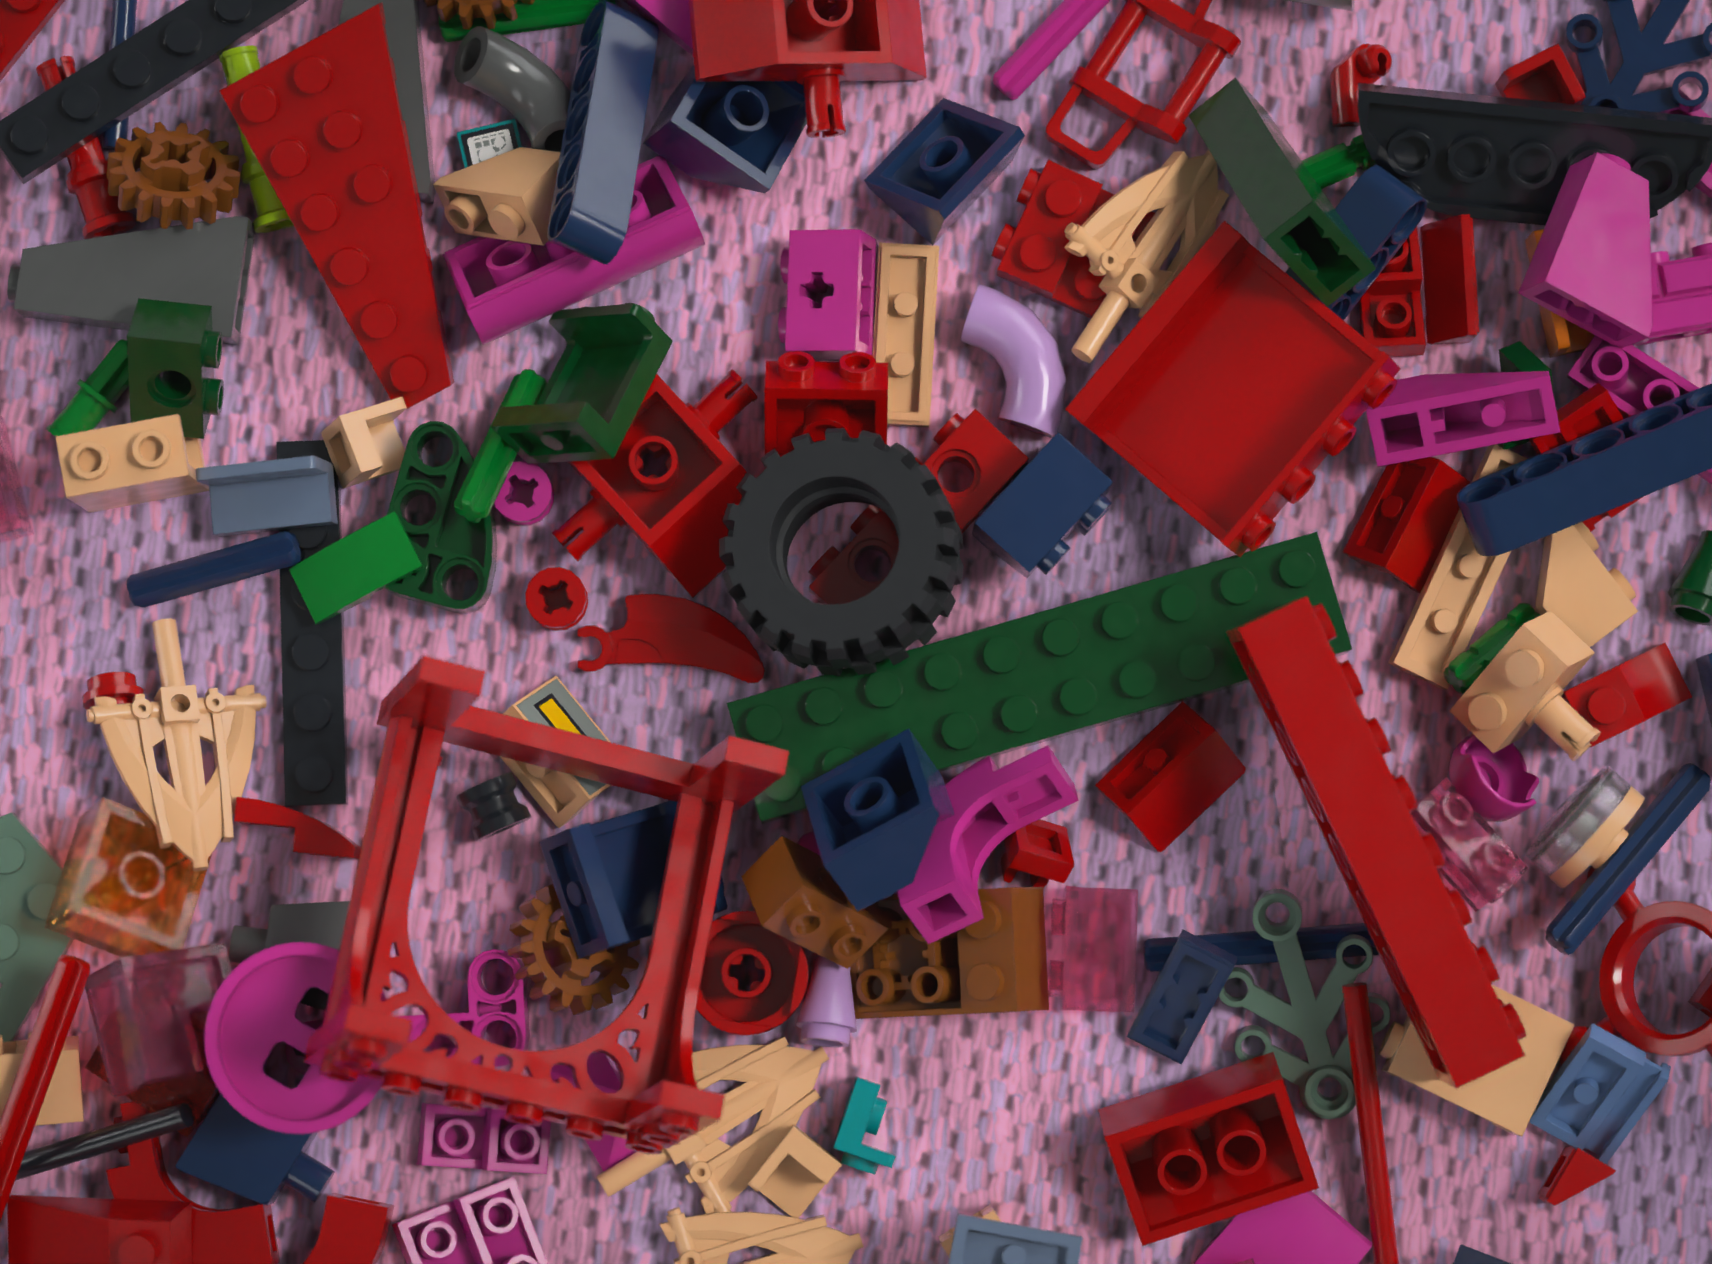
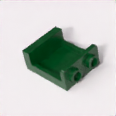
M635 303L560 310L552 314L549 323L566 340V348L537 404L501 407L491 428L527 464L614 459L673 340L656 324L655 318L650 311Z

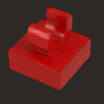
M1039 819L1016 830L1004 839L1006 852L1003 854L1000 863L1004 882L1011 883L1015 874L1018 871L1030 873L1032 887L1044 888L1048 884L1049 879L1065 883L1075 866L1067 827Z

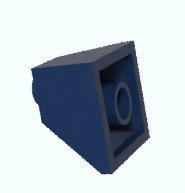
M693 65L667 100L643 144L692 178L766 193L771 189L807 124L804 86L797 81L696 82L695 67Z

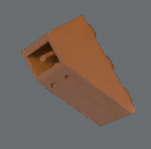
M1043 887L978 889L984 918L930 944L927 943L900 906L898 894H892L885 899L877 901L889 929L850 968L855 1019L1049 1010Z

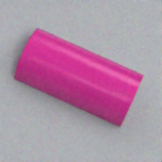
M658 155L638 164L627 233L617 255L607 265L549 240L542 246L479 236L446 251L442 255L479 339L485 345L704 246L705 242L694 214L667 162L662 156Z

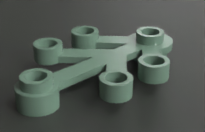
M1268 890L1260 895L1254 904L1253 925L1263 938L1273 941L1291 1004L1255 985L1252 975L1240 967H1234L1227 980L1236 977L1242 979L1248 986L1247 992L1243 996L1233 997L1223 987L1219 998L1227 1006L1244 1007L1301 1038L1308 1062L1272 1045V1039L1268 1031L1258 1025H1249L1239 1031L1236 1036L1237 1040H1235V1053L1239 1060L1243 1062L1274 1052L1281 1076L1299 1086L1300 1099L1305 1108L1319 1118L1337 1119L1347 1115L1356 1106L1349 1041L1347 1034L1333 1056L1326 1031L1344 1001L1342 986L1354 983L1358 974L1368 970L1373 960V949L1370 942L1361 935L1352 934L1342 938L1336 948V963L1317 997H1315L1296 933L1302 922L1301 904L1295 895L1287 890ZM1273 903H1282L1289 909L1290 915L1284 922H1272L1266 915L1267 907ZM1350 945H1359L1365 950L1366 958L1359 964H1350L1342 956L1344 949ZM1370 992L1368 993L1369 1003L1378 1004L1384 1012L1379 1021L1371 1023L1374 1036L1376 1032L1383 1030L1389 1023L1390 1006L1382 995ZM1248 1036L1260 1037L1265 1044V1049L1259 1055H1248L1242 1049V1041ZM1327 1077L1337 1079L1342 1086L1341 1091L1334 1097L1323 1096L1318 1090V1084L1322 1079Z

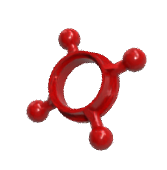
M1592 866L1587 873V879L1595 871ZM1635 878L1613 905L1624 922L1610 938L1602 956L1599 988L1602 1004L1607 1016L1595 1025L1617 1037L1623 1036L1634 1046L1657 1055L1671 1057L1687 1056L1707 1049L1712 1057V1016L1703 1025L1692 1031L1681 1034H1666L1654 1027L1645 1018L1638 1006L1634 992L1636 965L1646 946L1661 933L1685 926L1695 927L1712 939V911L1702 906L1682 901H1665L1643 907L1634 893L1636 886ZM1575 1026L1558 1060L1561 1066L1589 1027Z

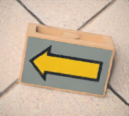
M554 676L511 705L503 713L504 715L610 742L557 676ZM501 757L558 828L572 820L599 794L612 786Z

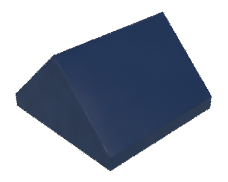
M943 98L864 181L872 192L930 244L934 245L1013 161L1025 135L1019 126Z

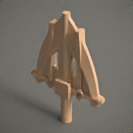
M1209 149L1204 155L1190 158L1184 151L1173 152L1161 168L1140 177L1121 189L1101 205L1081 226L1079 224L1075 225L1072 222L1065 228V237L1069 242L1064 248L1078 257L1086 255L1091 266L1089 271L1093 275H1105L1098 287L1107 295L1071 349L1072 353L1082 361L1092 363L1127 308H1139L1138 316L1142 318L1215 232L1216 218L1229 194L1224 190H1218L1217 162ZM1158 209L1134 243L1132 233L1148 212ZM1181 235L1180 249L1166 271L1160 270Z
M166 618L152 623L161 687L153 698L154 701L150 702L145 699L144 694H135L132 703L117 704L116 699L111 697H95V706L87 709L86 717L87 722L100 724L109 753L123 782L139 807L156 828L160 849L168 848L172 844L192 862L193 871H203L209 868L208 858L215 850L219 841L231 842L234 838L233 816L236 808L237 797H242L250 770L255 741L256 711L266 708L267 701L265 695L255 693L254 685L237 688L234 691V695L227 696L218 693V688H209L205 693V697L198 698L196 685H186L176 620ZM200 739L209 742L213 747L215 770L206 786ZM161 742L164 743L171 785L157 772L153 748Z
M782 1036L764 1045H731L692 1052L694 1076L699 1089H705L719 1080H736L744 1083L723 1094L725 1099L720 1121L699 1131L697 1135L684 1139L678 1145H673L668 1149L663 1148L662 1154L636 1152L597 1175L596 1177L607 1196H612L670 1160H673L675 1165L684 1161L689 1170L684 1175L688 1183L691 1184L696 1181L704 1195L700 1201L705 1214L732 1212L730 1210L732 1208L730 1202L749 1186L747 1185L791 1128L794 1125L796 1126L804 1109L821 1098L813 1088L818 1078L821 1064L829 1060L823 1047L821 1046L813 1051L788 1047L789 1044L785 1036ZM761 1111L751 1134L732 1146L718 1139Z
M680 1207L667 1211L668 1215H666L668 1222L659 1224L668 1241L675 1242L679 1258L673 1259L675 1264H727L729 1253L751 1246L765 1248L775 1253L739 1264H848L855 1250L864 1247L859 1233L848 1235L827 1227L824 1214L800 1219L780 1214L745 1211L716 1212L685 1217L684 1212H681Z

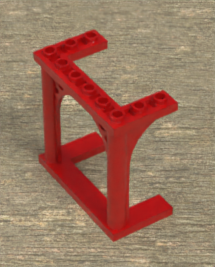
M423 655L381 701L377 725L387 727L324 1023L321 1028L309 1037L304 1062L321 1066L319 1074L329 1079L356 1082L358 1075L383 1081L381 1089L392 1094L417 1097L420 1090L443 1095V1104L455 1109L480 1111L481 1105L505 1110L504 1118L514 1123L539 1126L542 1124V1119L565 1124V1133L573 1137L601 1140L603 1134L626 1139L625 1147L630 1150L646 1154H662L663 1148L668 1149L673 1145H678L684 1139L697 1135L699 1131L721 1120L725 1095L699 1089L694 1076L692 1044L695 1010L732 814L785 775L789 751L729 735L697 762L692 764L470 705L481 695L485 671ZM443 742L678 802L643 976L636 992L621 1014L609 1026L585 1041L572 1046L545 1051L517 1050L488 1042L464 1029L450 1018L428 992L418 973L409 943L408 908ZM392 944L396 953L395 957H390ZM390 972L403 978L406 983L405 992L393 994L386 1000L381 1001L382 990L389 991L392 988ZM645 1006L644 1017L642 1018L638 1013ZM403 1007L418 1008L424 1013L426 1018L423 1032L419 1037L408 1042L413 1019L392 1014ZM623 1031H633L636 1033L635 1041L629 1047V1050H637L635 1062L628 1050L617 1043L618 1036ZM437 1035L451 1039L455 1045V1052L450 1057H446L447 1049H437L431 1053L423 1050L432 1043ZM591 1053H604L616 1064L621 1078L620 1087L616 1093L603 1092L591 1081L586 1065L588 1056ZM497 1056H504L509 1060L510 1068L508 1071L496 1069L494 1061ZM477 1057H480V1064L471 1063ZM563 1065L569 1067L572 1070L576 1088L563 1077L556 1079L555 1083L550 1075L552 1066ZM524 1068L528 1076L522 1075Z

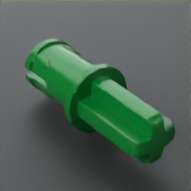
M119 340L86 382L81 379L77 381L76 384L81 388L53 423L47 426V431L56 437L94 430L109 410L114 414L116 413L118 408L114 404L129 386L126 340Z

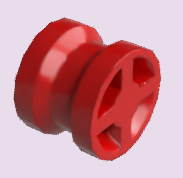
M561 567L546 568L536 573L529 581L525 592L526 606L531 616L542 627L553 631L567 630L577 625L585 616L588 607V593L580 578L572 571Z

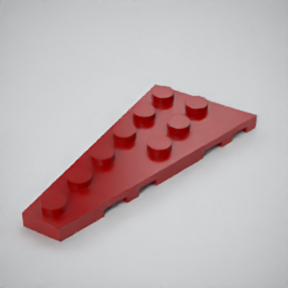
M381 2L221 89L220 93L391 400L403 397L408 409L451 386L454 383L442 314L437 304L432 277V261L429 248L426 246L421 219L423 215L406 124L401 114L395 82L397 80L393 57L390 56L385 29L386 19L383 3Z

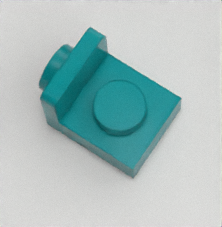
M856 1076L832 1146L834 1149L844 1152L841 1160L842 1164L875 1175L879 1164L892 1168L896 1156L884 1150L863 1144L862 1140L865 1132L873 1135L877 1134L888 1100L877 1097L881 1087L880 1084Z

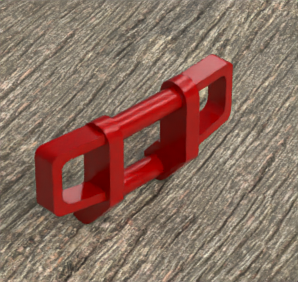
M1125 0V5L1085 68L1079 66L1069 80L1071 88L1046 126V139L1093 169H1100L1105 166L1136 127L1166 142L1178 144L1187 130L1183 123L1224 58L1231 59L1241 44V40L1235 34L1218 24L1204 20L1212 0H1200L1194 15L1170 0ZM1146 15L1199 48H1202L1164 110L1142 103L1106 80ZM1081 94H1084L1126 120L1104 148L1099 151L1088 149L1064 134L1060 128Z

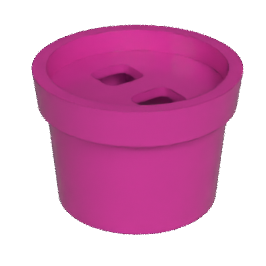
M305 942L286 943L264 949L237 966L223 981L212 1000L207 1015L204 1036L205 1053L210 1073L216 1086L230 1105L244 1117L262 1127L292 1134L324 1131L336 1127L357 1115L371 1102L382 1087L383 1081L359 1075L356 1082L329 1079L319 1074L321 1066L310 1064L301 1083L294 1089L284 1086L267 1076L264 1072V1064L274 1046L279 1042H285L302 1053H306L308 1039L317 1030L298 1020L296 1009L307 990L311 987H317L330 994L339 953L337 949ZM382 990L381 1001H384L387 997Z

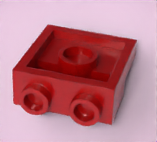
M1047 160L1042 173L1031 168L1016 202L1026 206L1017 228L1005 223L991 254L992 257L1001 260L996 276L1092 318L1107 295L1098 287L1105 275H1093L1089 271L1091 266L1086 255L1078 257L1064 248L1069 242L1065 237L1066 233L1064 230L1072 222L1075 225L1079 224L1081 226L1101 205L1115 194L1102 189L1103 184L1050 160ZM1148 212L1132 233L1134 243L1154 216V212Z
M802 351L784 353L778 358V361H766L764 388L765 455L775 448L779 456L782 457L794 450L791 442L792 438L809 433L814 442L825 440L826 429L845 428L850 438H858L862 430L879 434L887 445L888 363L876 362L873 356L863 352L845 354L840 358L839 362H816L810 354Z

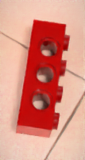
M974 409L966 419H963L956 413L946 422L932 439L940 447L924 464L937 479L955 513L954 517L961 530V534H963L1027 465L1029 458L978 410ZM915 457L916 461L920 465H924L918 458ZM960 462L966 465L973 476V482L970 487L957 493L944 489L938 480V472L945 464ZM869 505L850 526V529L857 534L841 552L834 546H831L808 571L815 578L808 587L809 592L822 604L834 605L858 600L872 592L885 580L887 575L879 581L870 582L862 579L857 574L854 567L855 561L865 551L877 550L885 554L890 562L891 571L897 557L899 539L892 520L880 508Z

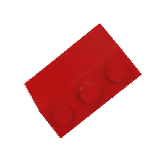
M1274 1052L1098 1109L1104 1138L1142 1246L1319 1188Z

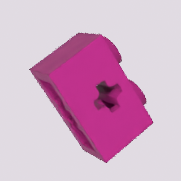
M860 229L789 231V247L783 248L780 259L781 277L783 282L787 284V307L781 308L778 317L779 338L785 344L786 352H806L814 360H840L842 356L852 352H863L872 356L876 239ZM828 285L833 287V296L824 297L822 305L816 302L817 294L827 293Z

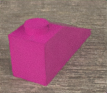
M1549 371L1424 374L1398 379L1393 392L1379 407L1372 409L1369 406L1366 409L1377 467L1560 433Z

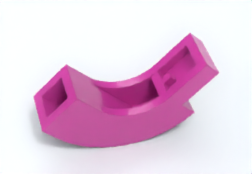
M1048 745L999 769L992 758L988 756L962 771L945 785L954 815L935 825L913 883L898 890L900 906L928 944L984 918L978 894L979 874L984 862L1000 842L1016 830L1079 801L1075 784Z

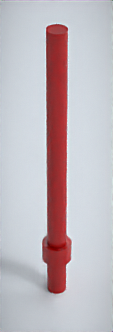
M1350 983L1343 985L1342 989L1374 1264H1399L1367 983Z

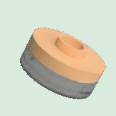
M1607 765L1581 784L1555 810L1539 831L1525 857L1561 889L1565 888L1590 865L1594 869H1598L1619 848L1629 834L1624 827L1641 807L1645 797Z

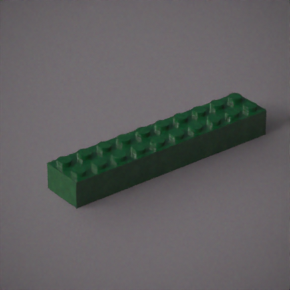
M1310 533L1262 547L1255 551L1245 552L1241 557L1238 555L907 650L906 652L910 657L894 666L889 658L876 662V672L858 675L853 668H845L840 676L825 674L728 702L727 706L737 738L789 751L785 775L754 798L761 823L764 824L808 811L801 789L802 785L907 729H910L938 771L943 772L980 761L988 756H998L1248 683L1249 679L1226 632L1295 599L1307 596L1311 605L1315 606L1320 603L1323 605L1337 635L1336 638L1329 641L1336 657L1345 655L1352 650V646L1318 533Z

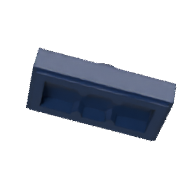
M1182 929L1142 1004L1127 1037L1182 1065L1229 978L1238 957Z

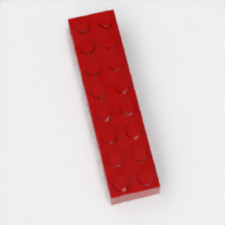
M1307 596L1302 597L1227 631L1230 642L1438 1079L1455 1088H1459L1524 1057L1525 1054L1519 1040L1527 1037L1522 1021L1511 1003L1504 1005L1495 993L1491 983L1500 980L1494 962L1483 945L1477 948L1471 942L1464 926L1472 923L1470 912L1459 891L1456 888L1450 891L1447 886L1445 887L1437 869L1445 866L1442 853L1429 831L1424 834L1420 830L1418 831L1410 814L1411 811L1418 809L1415 796L1402 774L1396 777L1389 770L1383 757L1384 754L1391 751L1389 742L1377 719L1374 717L1368 720L1360 709L1356 698L1364 694L1362 685L1348 660L1342 663L1338 662L1329 641L1336 638L1337 635L1321 603L1315 606L1311 605Z

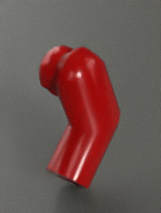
M1360 45L1351 51L1331 71L1330 89L1333 127L1360 126L1357 109L1358 83L1374 84L1379 78L1386 75L1392 66L1391 54L1383 45Z

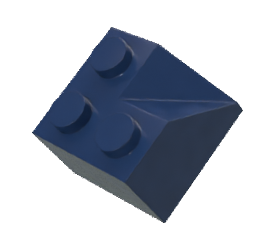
M1058 432L974 522L971 535L1024 577L1028 578L1036 568L1047 575L1070 550V547L1063 539H1067L1075 529L1085 536L1109 510L1108 508L1112 502L1106 495L1113 481Z
M910 729L897 734L801 786L823 865L857 911L881 899H885L913 883L935 825L954 815L942 775Z

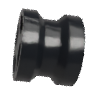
M512 772L490 779L456 796L460 807L468 810L472 816L474 824L471 832L476 842L492 837L531 818L527 806L520 804L515 796L514 790L517 783Z

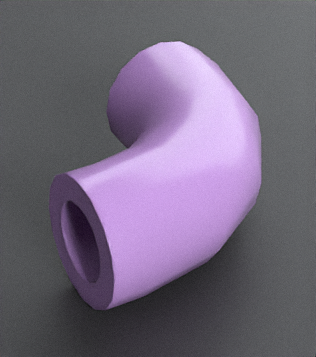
M980 284L964 324L961 342L976 346L989 353L1003 370L1006 390L998 418L1010 425L1053 438L1057 434L1062 420L1067 383L1057 342L1033 310L996 289Z

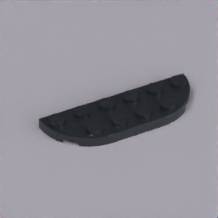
M1358 83L1357 109L1362 137L1372 160L1425 198L1427 201L1426 208L1446 215L1470 214V218L1473 217V219L1546 226L1569 167L1598 152L1612 154L1624 159L1631 166L1632 172L1649 180L1650 218L1658 215L1657 210L1674 201L1686 190L1690 192L1699 183L1712 163V118Z

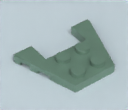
M9 813L0 817V983L2 984L0 988V1035L3 1036V1042L14 1041L52 976L58 958L66 954L94 906L91 899L15 813Z

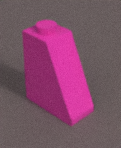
M1597 152L1571 165L1518 293L1620 349L1649 338L1653 328L1649 180L1632 172L1631 166L1624 159L1607 153Z

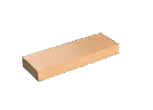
M879 242L873 357L876 362L888 363L887 425L928 428L930 426L939 246Z

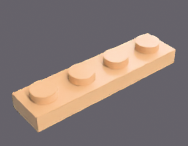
M1497 444L1490 445L1472 482L1524 461L1527 458L1509 449H1502ZM1460 509L1388 664L1440 689H1448L1450 684L1444 678V670L1451 661L1462 652H1465L1511 553L1509 551L1496 556H1481L1478 554Z

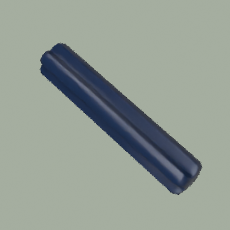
M283 531L130 575L127 579L129 598L134 606L145 608L293 566L301 560L299 542L294 533Z

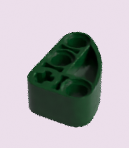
M430 421L421 424L412 432L406 446L387 515L394 511L398 514L424 569L418 571L416 576L410 575L404 578L402 584L394 583L385 587V589L404 599L455 613L469 614L482 608L491 595L497 559L495 516L493 509H491L487 517L482 518L478 523H472L465 516L456 513L454 502L474 459L459 434L452 426L444 422ZM435 437H445L451 440L453 444V454L450 460L439 467H431L424 464L422 449L425 443ZM418 495H429L436 502V513L433 519L424 525H412L407 522L405 517V508L408 502ZM470 569L477 574L479 580L475 594L463 601L450 598L446 589L450 575L457 570Z

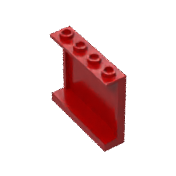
M1224 220L1065 410L1220 540L1223 545L1241 557L1247 549L1255 551L1269 538L1276 526V523L1273 521L1274 517L1288 501L1294 504L1310 490L1316 479V475L1313 472L1328 454L1331 456L1338 455L1350 443L1357 430L1354 423L1369 406L1372 409L1379 407L1390 396L1397 384L1394 376L1401 368L1389 355L1376 348L1251 245L1242 234Z

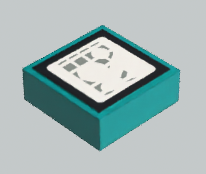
M516 119L456 132L465 168L522 147Z

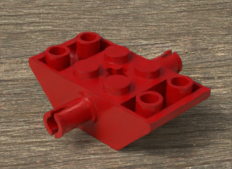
M689 0L696 82L797 81L804 86L807 119L806 135L811 138L819 137V132H822V138L845 134L846 126L843 120L840 81L924 80L927 78L919 0Z
M733 369L693 406L689 402L685 405L660 376L656 374L614 459L567 461L592 488L589 492L592 498L562 526L552 532L553 536L564 547L579 532L583 531L566 547L577 562L616 525L623 528L626 525L692 598L726 569V565L719 557V539L725 536L728 537L729 530L722 520L728 504H739L742 495L736 487L747 472L721 444L718 432L747 405L758 398L746 383L730 399H727L743 384L742 378ZM650 453L653 457L658 458L665 453L669 456L665 462L668 472L661 477L655 474L648 477L643 476L642 473L645 470L642 457Z

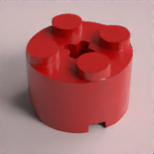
M737 911L712 921L696 1010L714 1027L736 1035L761 1034L777 1028L796 1012L806 994L809 981V966L804 948L762 927L756 911ZM745 955L754 956L755 967L765 970L763 982H752L750 991L740 990L739 979L730 977L731 966L742 965Z

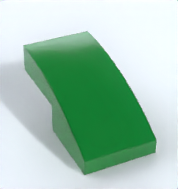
M394 511L318 551L290 568L289 571L315 624L318 625L372 598L371 594L424 569V566L398 514Z

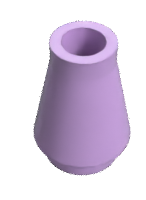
M820 955L815 956L814 969L796 1022V1026L802 1028L801 1042L822 1047L839 1048L849 1046L850 1033L857 1031L850 975L851 967L846 969Z

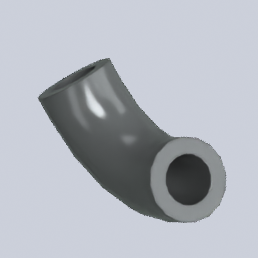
M477 26L471 29L459 45L455 56L454 76L456 80L493 98L508 110L525 129L532 149L561 152L571 94L569 88L549 66L528 49L484 27Z

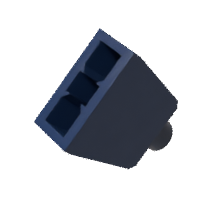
M222 1093L214 1102L174 1166L182 1172L264 1205L273 1204L285 1185L315 1203L335 1173L334 1170L305 1153L318 1132L292 1134L262 1127L240 1114L230 1105Z

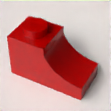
M1665 642L1565 690L1561 697L1591 726L1601 732L1596 741L1589 742L1591 747L1692 698V695Z

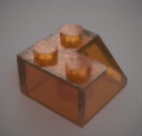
M102 797L79 817L44 928L158 971L182 953L207 870L193 871L192 862L172 844L168 848L160 849L156 828L146 814Z

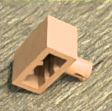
M1549 611L1524 623L1450 709V712L1492 753L1521 739L1530 727L1536 724L1568 754L1572 761H1575L1591 747L1589 742L1596 741L1601 732L1591 726L1561 696L1564 693L1563 689L1595 652L1552 611Z

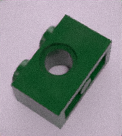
M138 299L127 334L131 423L179 414L184 437L204 439L210 416L220 415L224 397L223 379H214V368H218L221 361L223 338L222 332L213 331L212 306Z

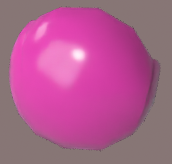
M1471 734L1457 745L1449 762V779L1452 794L1465 811L1487 822H1502L1518 816L1537 803L1534 798H1531V795L1539 784V779L1537 776L1527 772L1523 755L1513 743L1492 753L1474 734Z

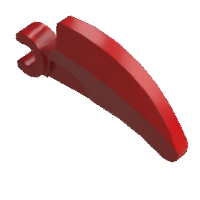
M658 593L631 594L625 597L628 613L627 622L622 628L607 632L604 628L597 625H586L578 629V637H595L602 646V652L597 659L578 660V668L584 671H597L606 664L666 663L714 670L747 683H758L765 673L763 662L756 649L745 634L729 619L710 607L682 597Z

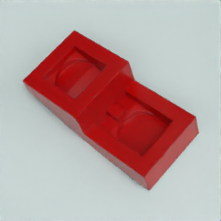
M237 797L234 821L245 824L294 828L292 852L359 860L361 847L332 826L310 815L285 806L257 799Z

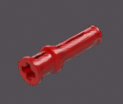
M61 56L59 59L61 65L58 67L55 58L47 60L36 67L45 92L76 72L73 57ZM96 137L67 156L71 171L67 174L66 185L69 193L76 194L86 224L82 228L84 239L122 234L136 226L133 213L126 212V210L121 211L118 208L119 196L108 194V160L105 159L99 138Z

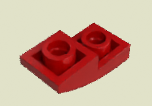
M1417 227L1359 300L1361 335L1390 357L1424 355L1426 338L1420 292L1423 276Z

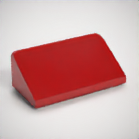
M1461 214L1420 227L1427 343L1431 345L1470 343L1480 332L1473 217L1470 218V214Z

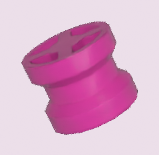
M515 461L494 505L507 521L516 525H533L542 521L550 513L554 504V488L548 475L538 465L533 463L527 464L525 461Z

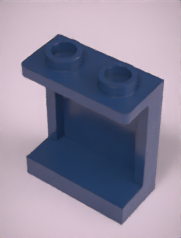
M668 800L655 806L590 825V822L539 842L578 959L652 936L678 802ZM722 877L720 878L714 915L727 910L728 907L724 896Z

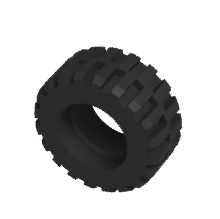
M845 428L826 429L825 440L817 442L812 440L809 433L792 438L791 442L794 450L780 457L774 448L760 458L766 469L757 478L750 473H746L736 487L742 495L739 504L731 503L727 505L722 522L729 530L728 537L725 536L719 539V557L726 565L727 570L722 575L727 591L735 600L737 610L759 638L771 650H777L782 653L788 662L803 669L808 665H813L822 674L840 676L843 668H853L858 675L876 672L875 663L889 658L894 666L910 657L905 649L917 639L924 646L937 633L932 624L939 614L943 617H948L956 602L951 592L954 585L962 584L964 565L959 557V551L964 546L961 530L954 517L955 513L937 479L925 464L920 465L913 453L897 442L890 447L885 444L881 435L864 430L861 431L858 438H850ZM861 502L880 508L892 520L899 539V549L895 563L885 580L866 596L843 604L829 605L812 602L797 591L787 571V556L792 540L800 527L815 513L839 503Z

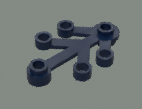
M1603 0L1607 2L1623 64L1611 84L1598 48L1602 42L1603 34L1600 21L1590 14H1579L1569 21L1566 28V42L1568 47L1577 55L1586 88V98L1580 105L1598 107L1610 105L1618 109L1667 113L1678 109L1685 112H1694L1705 105L1708 98L1709 85L1706 78L1695 71H1687L1678 75L1672 87L1633 95L1645 75L1712 59V45L1709 41L1712 36V23L1706 27L1701 35L1664 44L1690 0H1661L1642 33L1632 0ZM1580 26H1588L1594 30L1596 36L1590 42L1582 43L1573 37V32ZM1686 83H1693L1700 88L1702 94L1695 100H1686L1680 96L1678 90Z

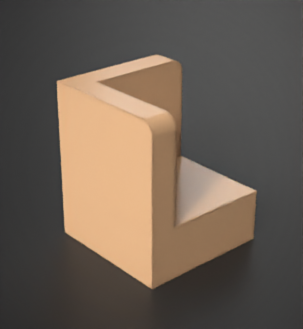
M403 397L340 415L321 432L343 489L400 470L405 449L393 420L407 409Z
M794 1125L747 1185L756 1192L760 1191L791 1217L799 1218L825 1184L839 1170L842 1163Z

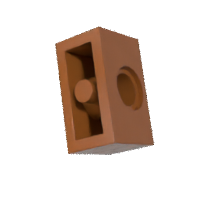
M781 836L741 876L762 927L846 969L851 967L889 929L877 902L857 911L823 865L821 855L784 836Z

